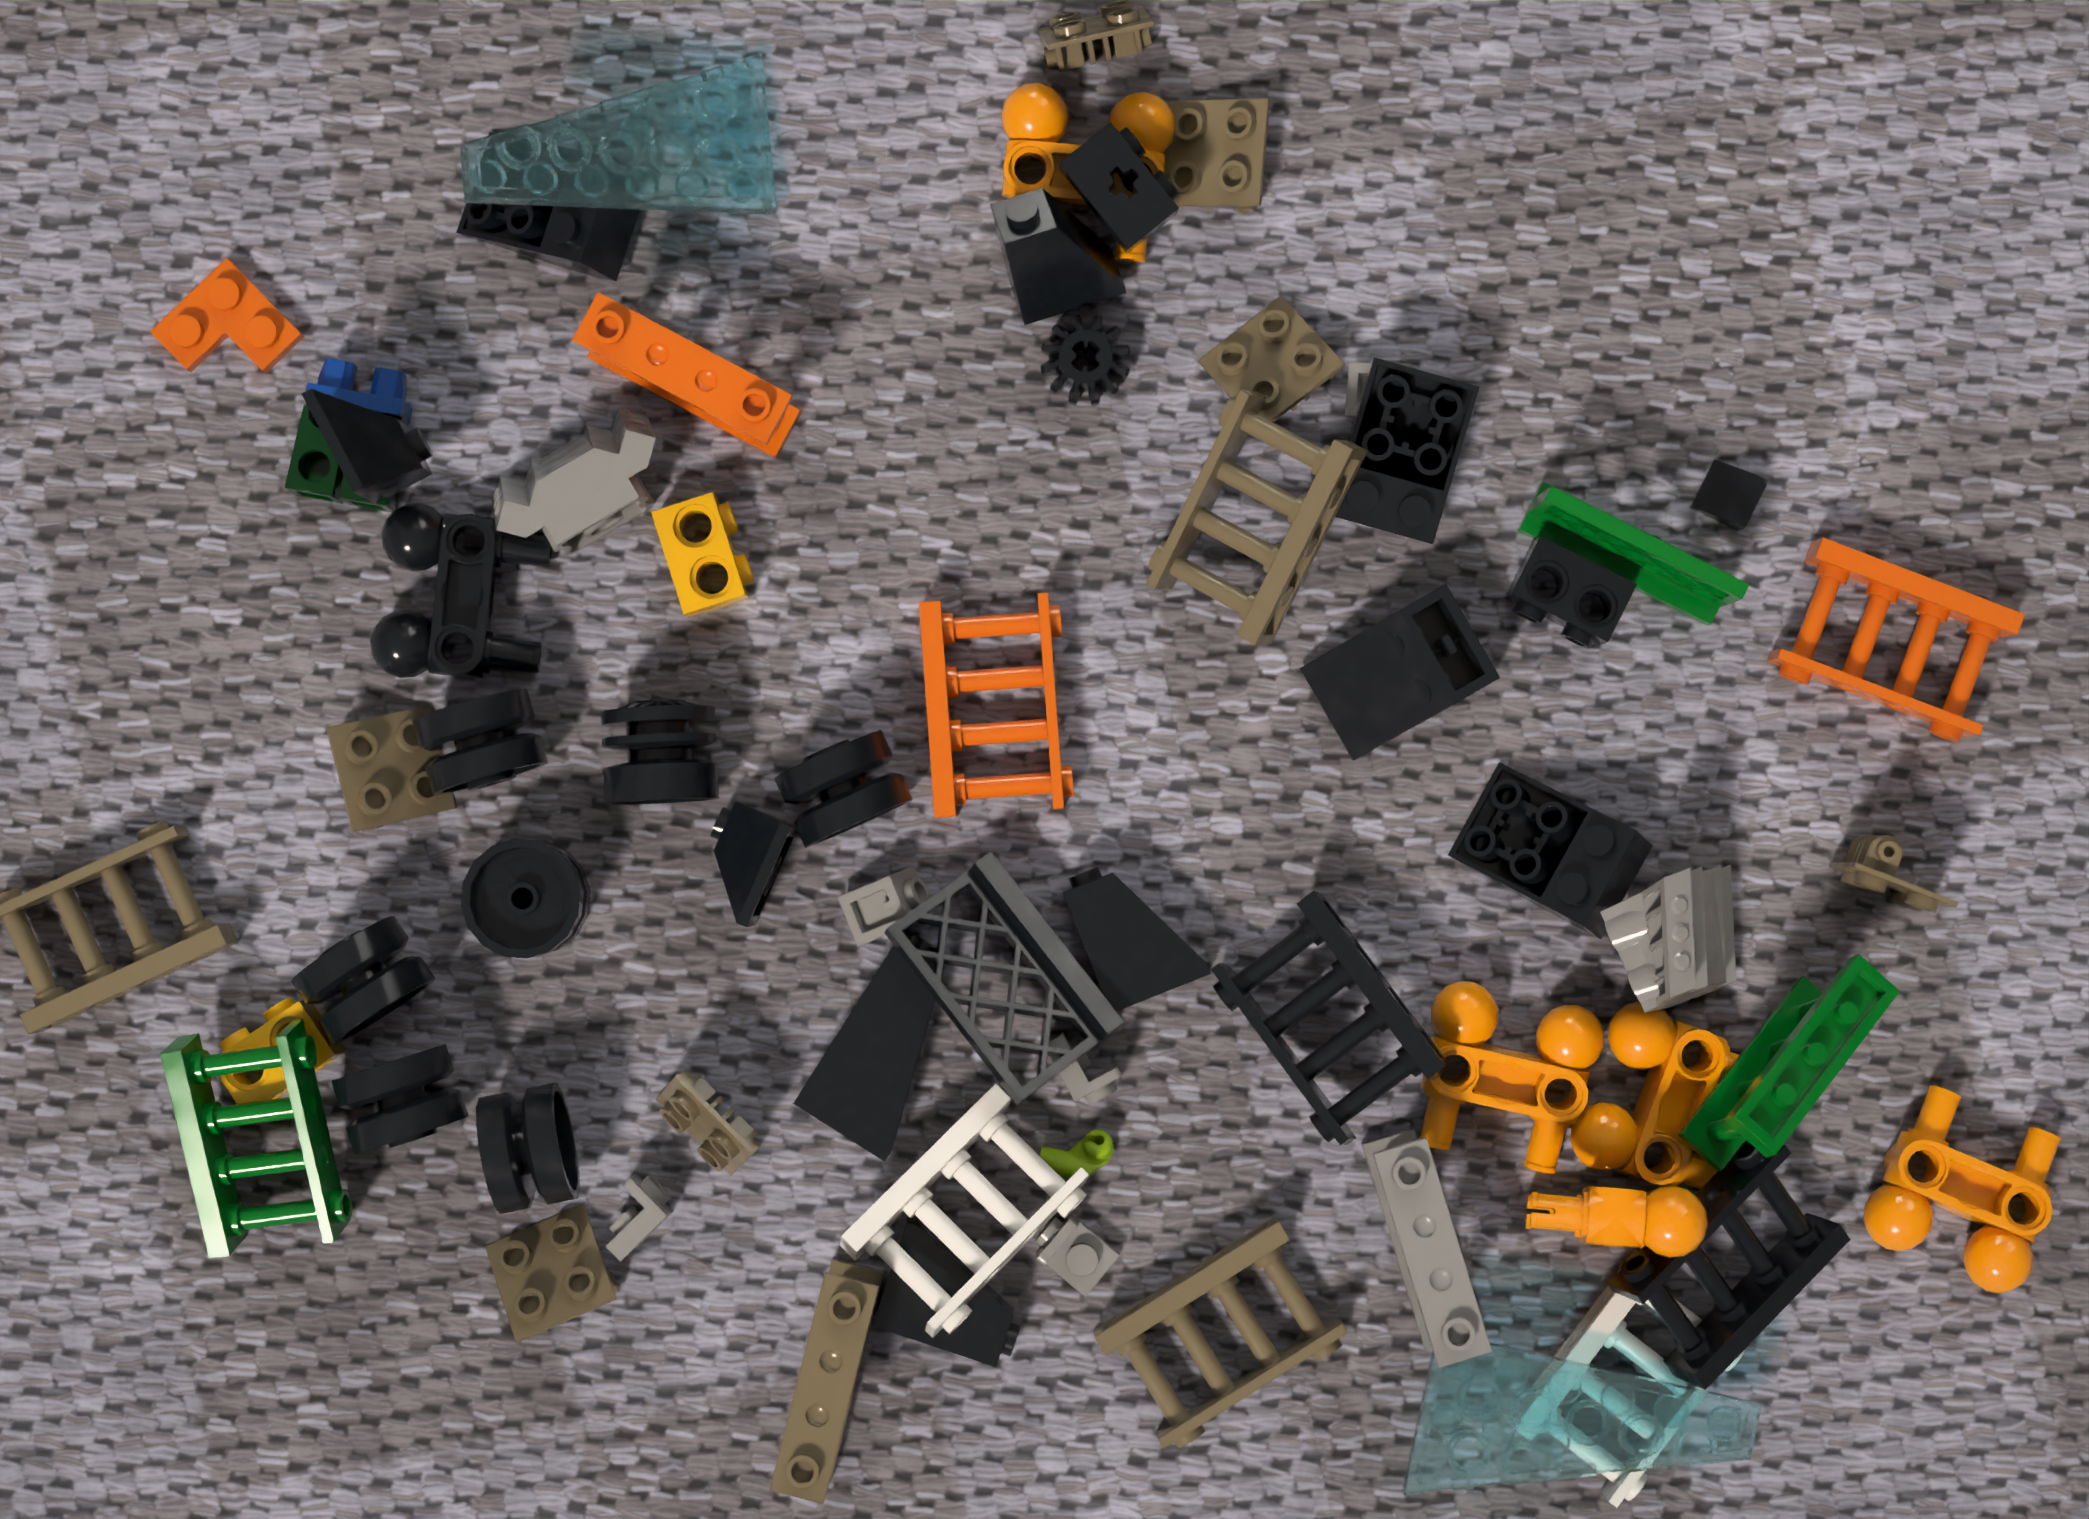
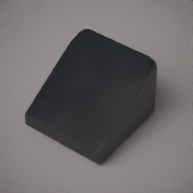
M1713 460L1690 508L1736 531L1742 530L1748 524L1767 486L1768 480L1724 462Z

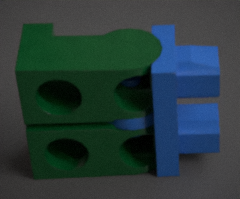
M326 358L317 384L307 383L306 391L314 389L396 418L407 426L410 424L412 408L405 402L407 376L401 371L375 367L370 394L353 391L358 368L354 363ZM305 402L284 488L294 495L340 504H343L344 501L351 506L391 513L396 510L399 492L374 504L352 491Z

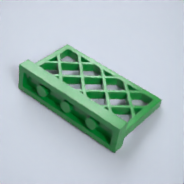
M1545 482L1540 483L1517 529L1518 532L1534 540L1541 536L1636 583L1635 590L1707 626L1712 624L1720 607L1742 600L1750 585Z

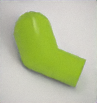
M1094 1129L1089 1131L1069 1151L1042 1145L1040 1157L1061 1177L1071 1178L1082 1167L1089 1174V1178L1112 1158L1114 1153L1113 1139L1106 1131Z

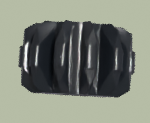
M1077 314L1071 317L1073 333L1069 334L1059 324L1052 328L1054 337L1061 345L1052 342H1044L1042 344L1041 352L1056 360L1042 364L1041 374L1045 376L1061 374L1052 382L1050 390L1053 394H1058L1068 384L1072 386L1069 393V404L1076 405L1080 398V391L1088 390L1089 402L1092 406H1096L1100 402L1097 388L1100 385L1111 396H1115L1119 391L1117 384L1109 375L1117 378L1128 377L1130 369L1124 364L1115 361L1128 357L1130 355V347L1128 345L1111 347L1120 336L1121 330L1114 326L1104 335L1100 334L1099 332L1102 327L1101 316L1095 315L1093 317L1090 330L1083 329L1082 319ZM1082 348L1084 354H1087L1088 349L1097 353L1094 363L1096 369L1087 372V366H1084L1082 372L1074 368L1076 364L1075 351Z

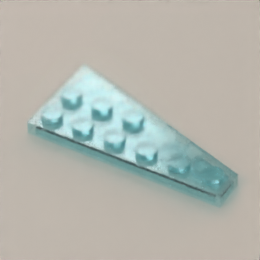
M762 53L746 57L742 61L726 66L720 65L706 69L699 74L675 81L673 79L604 100L597 105L578 111L575 109L561 113L545 121L528 126L525 124L472 140L460 148L465 203L767 215L777 209Z
M1490 1343L1492 1349L1490 1353L1441 1368L1437 1366L1432 1350L1402 1493L1404 1496L1424 1494V1491L1453 1489L1455 1491L1474 1489V1486L1501 1483L1513 1485L1597 1476V1473L1637 1472L1647 1471V1468L1673 1465H1683L1685 1467L1750 1460L1762 1405L1750 1400Z

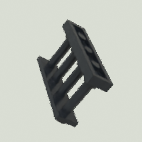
M1312 891L1297 903L1305 915L1298 920L1300 926L1238 974H1235L1228 964L1218 963L1211 971L1219 981L1213 985V988L1231 1011L1239 1007L1315 1111L1309 1118L1321 1136L1327 1142L1335 1138L1339 1145H1348L1356 1139V1136L1347 1126L1346 1122L1410 1074L1417 1077L1423 1073L1428 1080H1435L1452 1066L1323 894ZM1325 941L1337 958L1331 963L1333 969L1268 1018L1249 992L1311 944L1315 943L1319 946ZM1357 985L1369 1000V1003L1363 1007L1365 1013L1300 1061L1281 1035L1345 986L1351 990ZM1390 1028L1402 1045V1047L1396 1050L1398 1057L1332 1105L1314 1081V1078L1376 1031L1380 1030L1384 1033Z
M1745 1141L1724 1169L1716 1172L1695 1194L1703 1204L1708 1220L1705 1238L1696 1250L1685 1256L1669 1258L1656 1254L1644 1245L1639 1252L1632 1254L1623 1262L1621 1270L1607 1283L1613 1292L1642 1304L1649 1300L1678 1341L1677 1347L1663 1362L1673 1376L1704 1390L1724 1372L1851 1240L1839 1223L1809 1213L1803 1215L1776 1176L1774 1171L1791 1154L1786 1145H1783L1776 1155L1764 1157L1753 1145ZM1757 1188H1759L1787 1228L1786 1235L1769 1252H1767L1737 1209ZM1721 1225L1751 1266L1750 1272L1732 1290L1701 1247ZM1684 1263L1687 1264L1715 1303L1713 1310L1696 1327H1694L1664 1285Z

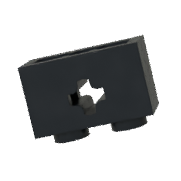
M1110 122L1059 163V170L1125 253L1128 254L1178 213L1179 207L1174 200L1180 194L1161 170L1152 175L1140 160V157L1146 151L1127 127L1118 132ZM1116 172L1123 179L1130 175L1135 177L1136 180L1132 187L1134 195L1130 199L1123 192L1116 196L1110 192L1114 184L1112 176Z

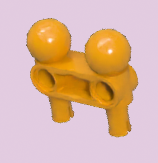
M1038 82L1024 84L1016 88L1004 101L1001 112L1002 128L1009 139L1006 141L1002 196L1011 198L1043 188L1059 203L1087 205L1059 170V163L1082 146L1079 144L1058 143L1065 134L1069 122L1068 106L1062 95L1051 86ZM1145 91L1130 93L1121 98L1112 108L1107 124L1111 122L1118 132L1127 127L1146 151L1140 157V160L1152 175L1159 170L1164 173L1166 155L1163 153L1171 144L1176 130L1174 114L1168 103L1158 95ZM1029 157L1039 159L1046 168L1045 176L1036 184L1022 183L1015 174L1016 166L1021 160ZM1116 172L1112 176L1114 184L1110 192L1114 196L1123 192L1130 199L1134 193L1124 187L1122 177ZM1148 238L1128 254L1125 253L1116 241L1115 260L1145 262Z
M1458 981L1446 986L1436 995L1431 1006V1023L1435 1031L1431 1040L1445 1058L1450 1055L1464 1057L1466 1069L1459 1078L1454 1080H1446L1440 1076L1435 1080H1428L1423 1074L1420 1088L1425 1090L1424 1094L1429 1096L1420 1138L1426 1137L1429 1147L1450 1150L1460 1105L1467 1102L1530 1116L1529 1118L1534 1120L1524 1165L1535 1171L1555 1174L1565 1129L1571 1128L1572 1124L1576 1123L1588 1102L1587 1083L1590 1070L1587 1068L1599 1058L1604 1047V1031L1600 1020L1590 1010L1579 1005H1563L1552 1009L1542 1018L1536 1031V1046L1540 1056L1484 1044L1494 1034L1499 1021V1008L1495 998L1484 986L1467 981ZM1555 1079L1569 1080L1571 1091L1564 1101L1559 1103L1546 1101L1545 1089L1551 1081Z
M1639 1001L1629 1003L1618 1010L1610 1021L1608 1041L1616 1058L1626 1066L1641 1070L1649 1068L1632 1117L1627 1110L1617 1104L1601 1102L1588 1106L1579 1115L1576 1123L1572 1124L1570 1140L1573 1151L1582 1163L1592 1169L1607 1171L1618 1168L1623 1173L1661 1187L1679 1186L1683 1183L1700 1190L1717 1171L1700 1155L1693 1153V1149L1678 1136V1133L1739 1055L1730 1052V1046L1724 1037L1676 1019L1672 1020L1664 1009L1644 1012ZM1696 1040L1700 1045V1058L1692 1067L1686 1068L1681 1057L1682 1050L1690 1041ZM1660 1142L1664 1151L1663 1158L1655 1167L1647 1168L1644 1162L1645 1151L1652 1143Z
M1930 1085L1914 1129L1908 1128L1907 1132L1901 1131L1896 1144L1889 1148L1884 1157V1176L1882 1179L1884 1185L1871 1194L1864 1206L1863 1221L1872 1239L1885 1249L1904 1251L1913 1249L1923 1242L1931 1231L1933 1211L1930 1204L1975 1222L1983 1227L1973 1233L1964 1245L1963 1263L1969 1277L1985 1291L1994 1293L2013 1291L2022 1285L2032 1272L2033 1253L2029 1243L2033 1244L2035 1242L2037 1234L2045 1229L2051 1220L2053 1210L2051 1196L2053 1193L2048 1190L2049 1185L2045 1183L2061 1138L2045 1130L2029 1127L2014 1169L2005 1171L1948 1147L1949 1143L1945 1139L1961 1096L1950 1090ZM1915 1152L1923 1156L1927 1166L1924 1176L1918 1181L1911 1177L1907 1167L1908 1160ZM2016 1194L2021 1196L2026 1207L2023 1218L2017 1223L2013 1221L2008 1211L2009 1201Z
M1589 1186L1583 1188L1581 1194H1576V1197L1539 1194L1538 1192L1527 1194L1526 1209L1545 1210L1549 1214L1535 1212L1526 1214L1525 1229L1571 1231L1574 1237L1578 1238L1579 1243L1629 1248L1639 1247L1640 1249L1646 1245L1656 1254L1669 1258L1680 1257L1697 1249L1704 1240L1708 1227L1707 1213L1700 1199L1688 1189L1677 1186L1659 1187L1648 1192Z

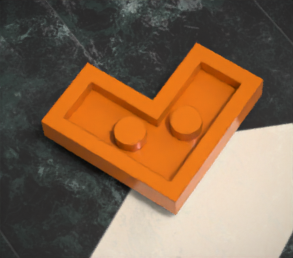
M228 258L220 263L150 331L189 372H192L225 339L230 337L263 372L267 373L305 337Z

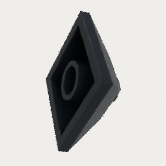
M309 389L302 393L352 491L357 495L377 504L433 474L426 462V459L432 457L433 454L418 427L410 431L407 425L396 418L314 389Z
M735 801L732 810L725 807L722 808L713 826L711 837L718 839L714 848V854L736 923L750 927L755 926L795 837L797 828L788 822L739 801Z

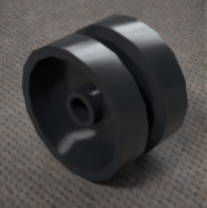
M527 689L506 691L461 702L422 715L412 721L420 748L428 751L456 748V751L432 760L426 767L434 795L489 787L516 778V775L548 764L542 739L539 735L524 733L505 736V733L528 725L535 717Z
M882 730L872 732L852 741L847 739L824 748L804 758L803 763L792 767L774 778L785 803L797 805L818 796L821 799L822 803L799 814L794 822L805 848L844 833L913 800L901 774L889 773L869 782L867 780V774L888 764L893 756Z
M512 839L491 846L473 861L463 881L461 908L468 929L484 947L504 957L531 958L560 950L579 934L589 914L591 891L584 869L569 851L549 841ZM526 888L533 895V902L528 908L527 905L519 906L517 902V894L524 893Z
M395 916L384 918L363 930L347 936L323 952L318 959L305 967L291 981L306 1004H320L339 993L342 994V997L323 1011L318 1021L333 1045L345 1041L379 1021L422 992L435 980V977L421 956L406 957L386 967L385 964L403 951L409 939Z
M446 1044L331 1081L339 1107L349 1110L374 1102L377 1112L353 1119L346 1127L354 1154L386 1144L389 1145V1148L435 1134L437 1133L436 1128L469 1117L461 1090L448 1088L426 1095L424 1085L448 1078L454 1070Z
M558 1083L527 1088L521 1107L510 1092L478 1098L476 1106L478 1146L487 1188L498 1213L503 1214L531 1208L536 1189L547 1204L578 1199L580 1192L578 1155L568 1107Z

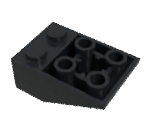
M489 132L456 233L579 273L617 281L650 180L614 159Z
M1374 357L1347 441L1357 444L1368 450L1335 517L1433 544L1479 386Z
M1446 584L1299 668L1353 761L1500 678Z
M1499 762L1448 856L1560 919L1602 939L1606 932V927L1600 912L1623 901L1653 845L1637 830Z

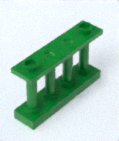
M1860 954L1847 960L1823 993L1805 976L1800 977L1681 1129L1678 1136L1717 1172L1724 1169L1745 1140L1753 1145L1764 1157L1776 1155L1900 991Z
M303 1019L292 1020L276 1036V1046L210 1055L207 1050H203L200 1034L198 1033L178 1036L160 1053L209 1259L230 1256L246 1238L248 1229L318 1220L323 1243H331L337 1239L351 1219V1197L349 1192L341 1187L314 1069L317 1063V1049L314 1039L306 1034ZM277 1067L283 1068L289 1097L222 1106L218 1101L215 1102L211 1085L213 1076ZM295 1119L301 1148L234 1157L232 1153L227 1152L223 1136L224 1128ZM305 1169L307 1171L313 1199L248 1208L243 1203H239L235 1186L236 1179Z

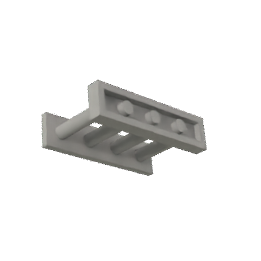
M1409 1128L1361 1143L1424 1350H1433L1439 1368L1492 1352L1427 1138L1417 1139L1414 1128Z

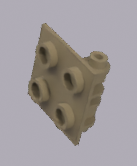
M1120 0L1102 5L1100 7L1102 14L1082 19L1080 12H1067L1052 16L1048 19L1050 26L1038 28L1039 34L1046 45L1043 50L1047 68L1058 67L1059 72L1085 66L1081 46L1083 42H1085L1090 65L1096 64L1092 40L1096 39L1101 40L1105 61H1110L1111 52L1108 37L1110 36L1116 59L1143 53V47L1152 46L1149 27L1155 26L1154 20L1142 5L1133 7L1132 0Z
M1270 99L1170 101V109L1174 114L1176 130L1171 144L1166 149L1164 174L1180 194L1174 200L1178 207L1234 206V211L1254 213L1255 206H1261Z
M1282 296L1278 297L1198 360L1203 369L1230 398L1233 396L1237 397L1240 390L1258 392L1266 396L1258 415L1272 422H1275L1287 411L1297 409V404L1301 400L1307 401L1310 398V393L1327 380L1331 382L1335 379L1334 374L1345 367V363Z
M430 705L326 728L352 833L370 831L384 827L383 825L456 808L452 792L440 795L432 793L426 767L432 760L443 756L442 750L428 751L420 748L412 721L432 712Z
M1890 835L1857 837L1851 842L1844 862H1830L1829 864L1830 868L1843 873L1840 882L1869 893L1872 890L1880 893H1885L1886 890L1892 891L1891 902L1917 912H1921L1923 909L1936 913L1938 906L1957 907L1959 903L1895 878L1903 855V848L1901 843Z
M685 1069L671 1080L656 1099L662 1106L660 1114L674 1130L679 1133H683L686 1130L700 1144L698 1152L708 1165L717 1171H721L724 1168L732 1175L762 1145L755 1138L758 1133L740 1115L729 1124L726 1120L735 1110L731 1107L721 1116L715 1108L724 1098L720 1095L710 1105L707 1101L716 1091L699 1073L693 1076Z
M584 1203L485 1246L513 1336L517 1343L617 1300L615 1293L620 1291L617 1280L612 1272H607Z

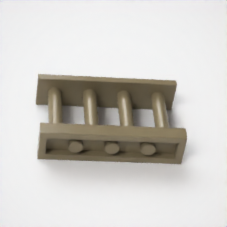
M1240 390L1238 396L1230 398L1222 410L1219 424L1223 427L1167 541L1161 542L1151 556L1148 567L1152 572L1146 585L1154 590L1173 589L1177 579L1239 612V619L1243 623L1237 636L1254 645L1272 644L1368 450L1351 441L1336 439L1333 440L1331 446L1326 445L1321 448L1258 415L1266 396L1258 392ZM1248 434L1312 468L1311 473L1315 475V478L1306 495L1301 494L1297 497L1234 463ZM1224 483L1288 517L1287 522L1291 526L1282 544L1277 543L1273 546L1211 512ZM1201 531L1264 565L1263 571L1267 575L1258 592L1253 591L1249 594L1187 560Z
M167 821L153 824L137 832L136 835L139 841L24 894H22L20 888H14L0 894V922L4 921L37 995L32 998L35 1008L19 1014L28 1034L44 1032L238 943L230 924H217L214 926L211 919H204L181 868L172 844L190 836L186 826L169 827ZM150 854L184 926V929L180 931L183 940L167 948H164L162 941L155 942L122 868ZM101 876L135 949V952L131 953L134 963L116 971L112 963L106 964L73 890ZM51 899L54 900L86 974L81 976L85 985L66 993L63 986L57 987L24 911Z
M1276 1216L1094 1330V1337L1106 1356L1116 1349L1121 1356L1127 1355L1169 1422L1156 1430L1158 1440L1163 1448L1174 1442L1178 1448L1191 1443L1205 1432L1202 1424L1310 1356L1315 1361H1319L1331 1355L1342 1346L1339 1338L1347 1334L1348 1331L1339 1317L1325 1325L1323 1324L1283 1260L1282 1255L1285 1251L1282 1245L1290 1241ZM1253 1263L1257 1269L1264 1268L1306 1336L1279 1354L1236 1286L1239 1282L1236 1274ZM1209 1292L1212 1298H1219L1260 1366L1234 1382L1228 1376L1190 1315L1194 1310L1190 1303ZM1161 1321L1164 1322L1166 1327L1172 1325L1214 1392V1395L1188 1411L1144 1343L1148 1339L1144 1332Z
M832 1258L829 1272H825L770 1491L824 1504L828 1484L832 1480L884 1270Z

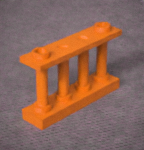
M597 292L572 338L574 343L590 351L587 355L589 360L775 459L780 454L802 413L801 410L789 404L793 395L599 292Z
M1824 537L1811 542L1804 562L1817 567L1815 575L1819 577L1792 652L1780 648L1769 653L1767 662L1780 666L1778 675L1803 685H1808L1812 678L1931 724L1928 730L1929 733L1945 740L1959 743L1961 736H1979L1984 725L1966 719L1963 715L1991 642H1997L1999 636L2004 638L2017 635L2025 614ZM1850 579L1868 586L1865 594L1869 596V600L1843 669L1840 671L1814 661L1812 658L1839 586L1846 585L1847 580ZM1898 598L1918 605L1915 613L1919 615V619L1893 689L1890 690L1862 678L1890 604H1896ZM1948 617L1968 624L1965 632L1970 636L1944 706L1940 709L1914 699L1913 695L1940 623H1947Z
M1037 593L1039 612L953 618V612L942 613L941 601L919 602L934 818L957 817V806L967 805V800L1052 793L1053 810L1064 809L1063 798L1074 797L1072 765L1061 766L1052 651V637H1062L1060 605H1049L1048 593ZM1040 633L1042 665L957 671V666L946 667L945 645H955V639ZM1044 686L1046 719L961 725L960 719L950 720L949 699L959 698L960 692ZM1048 740L1050 772L965 778L964 773L954 774L953 752H963V746Z

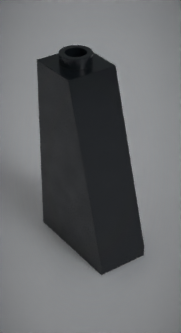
M915 934L910 940L918 950L936 952L937 950L936 947ZM894 945L793 1103L884 1162L890 1155L895 1143L935 1003V998ZM926 961L934 972L935 963Z

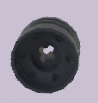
M681 699L635 701L617 709L602 711L601 726L626 727V735L602 739V747L616 751H625L628 758L626 763L612 765L603 769L605 804H660L719 799L718 764L706 760L693 759V749L716 743V734L692 732L691 725L716 721L715 707L697 705Z

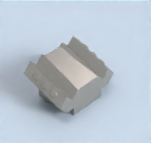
M618 407L612 431L586 425L584 435L542 459L531 457L525 482L500 476L492 499L496 530L527 538L542 529L554 552L559 551L562 557L573 555L652 509L651 507L654 506L655 502L638 474L648 467L656 440L648 416Z
M1731 864L1722 868L1719 865L1707 870H1702V867L1691 870V868L1662 878L1644 891L1600 912L1605 922L1608 936L1618 951L1626 969L1630 986L1641 1003L1644 1012L1674 1007L1692 998L1721 989L1736 981Z

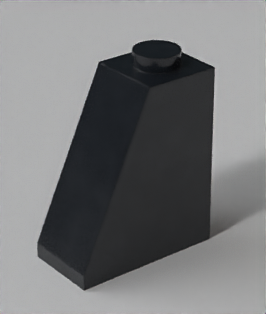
M1043 188L990 204L1010 285L1024 325L1126 293L1124 282L1110 246Z
M1095 867L1068 878L1072 888L1062 892L1102 994L1116 1011L1211 974L1208 964L1114 873L1111 872L1102 876L1099 867Z
M908 1217L899 1245L953 1297L975 1274L919 1220ZM892 1269L872 1325L873 1327L997 1367L1000 1354L1011 1356L1020 1329V1325L1011 1322L1014 1308L986 1284L967 1303L973 1311L951 1334L942 1328L932 1338L925 1331L927 1322L936 1313Z

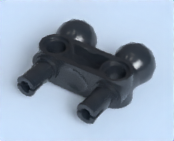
M422 503L405 504L394 510L385 520L381 533L383 548L391 561L400 568L410 571L427 570L438 564L433 616L431 622L421 613L411 610H398L382 617L374 627L370 639L371 654L377 665L387 674L399 678L415 677L427 670L431 674L483 679L485 674L490 673L491 669L539 673L542 651L541 642L494 637V632L490 631L497 567L500 568L502 562L550 567L552 547L546 536L532 534L524 538L497 531L494 518H485L473 514L457 515L448 513L443 516L435 508ZM467 529L479 530L484 535V547L479 554L473 557L462 556L456 549L457 537ZM456 635L468 636L473 643L472 656L462 664H452L445 656L446 643Z

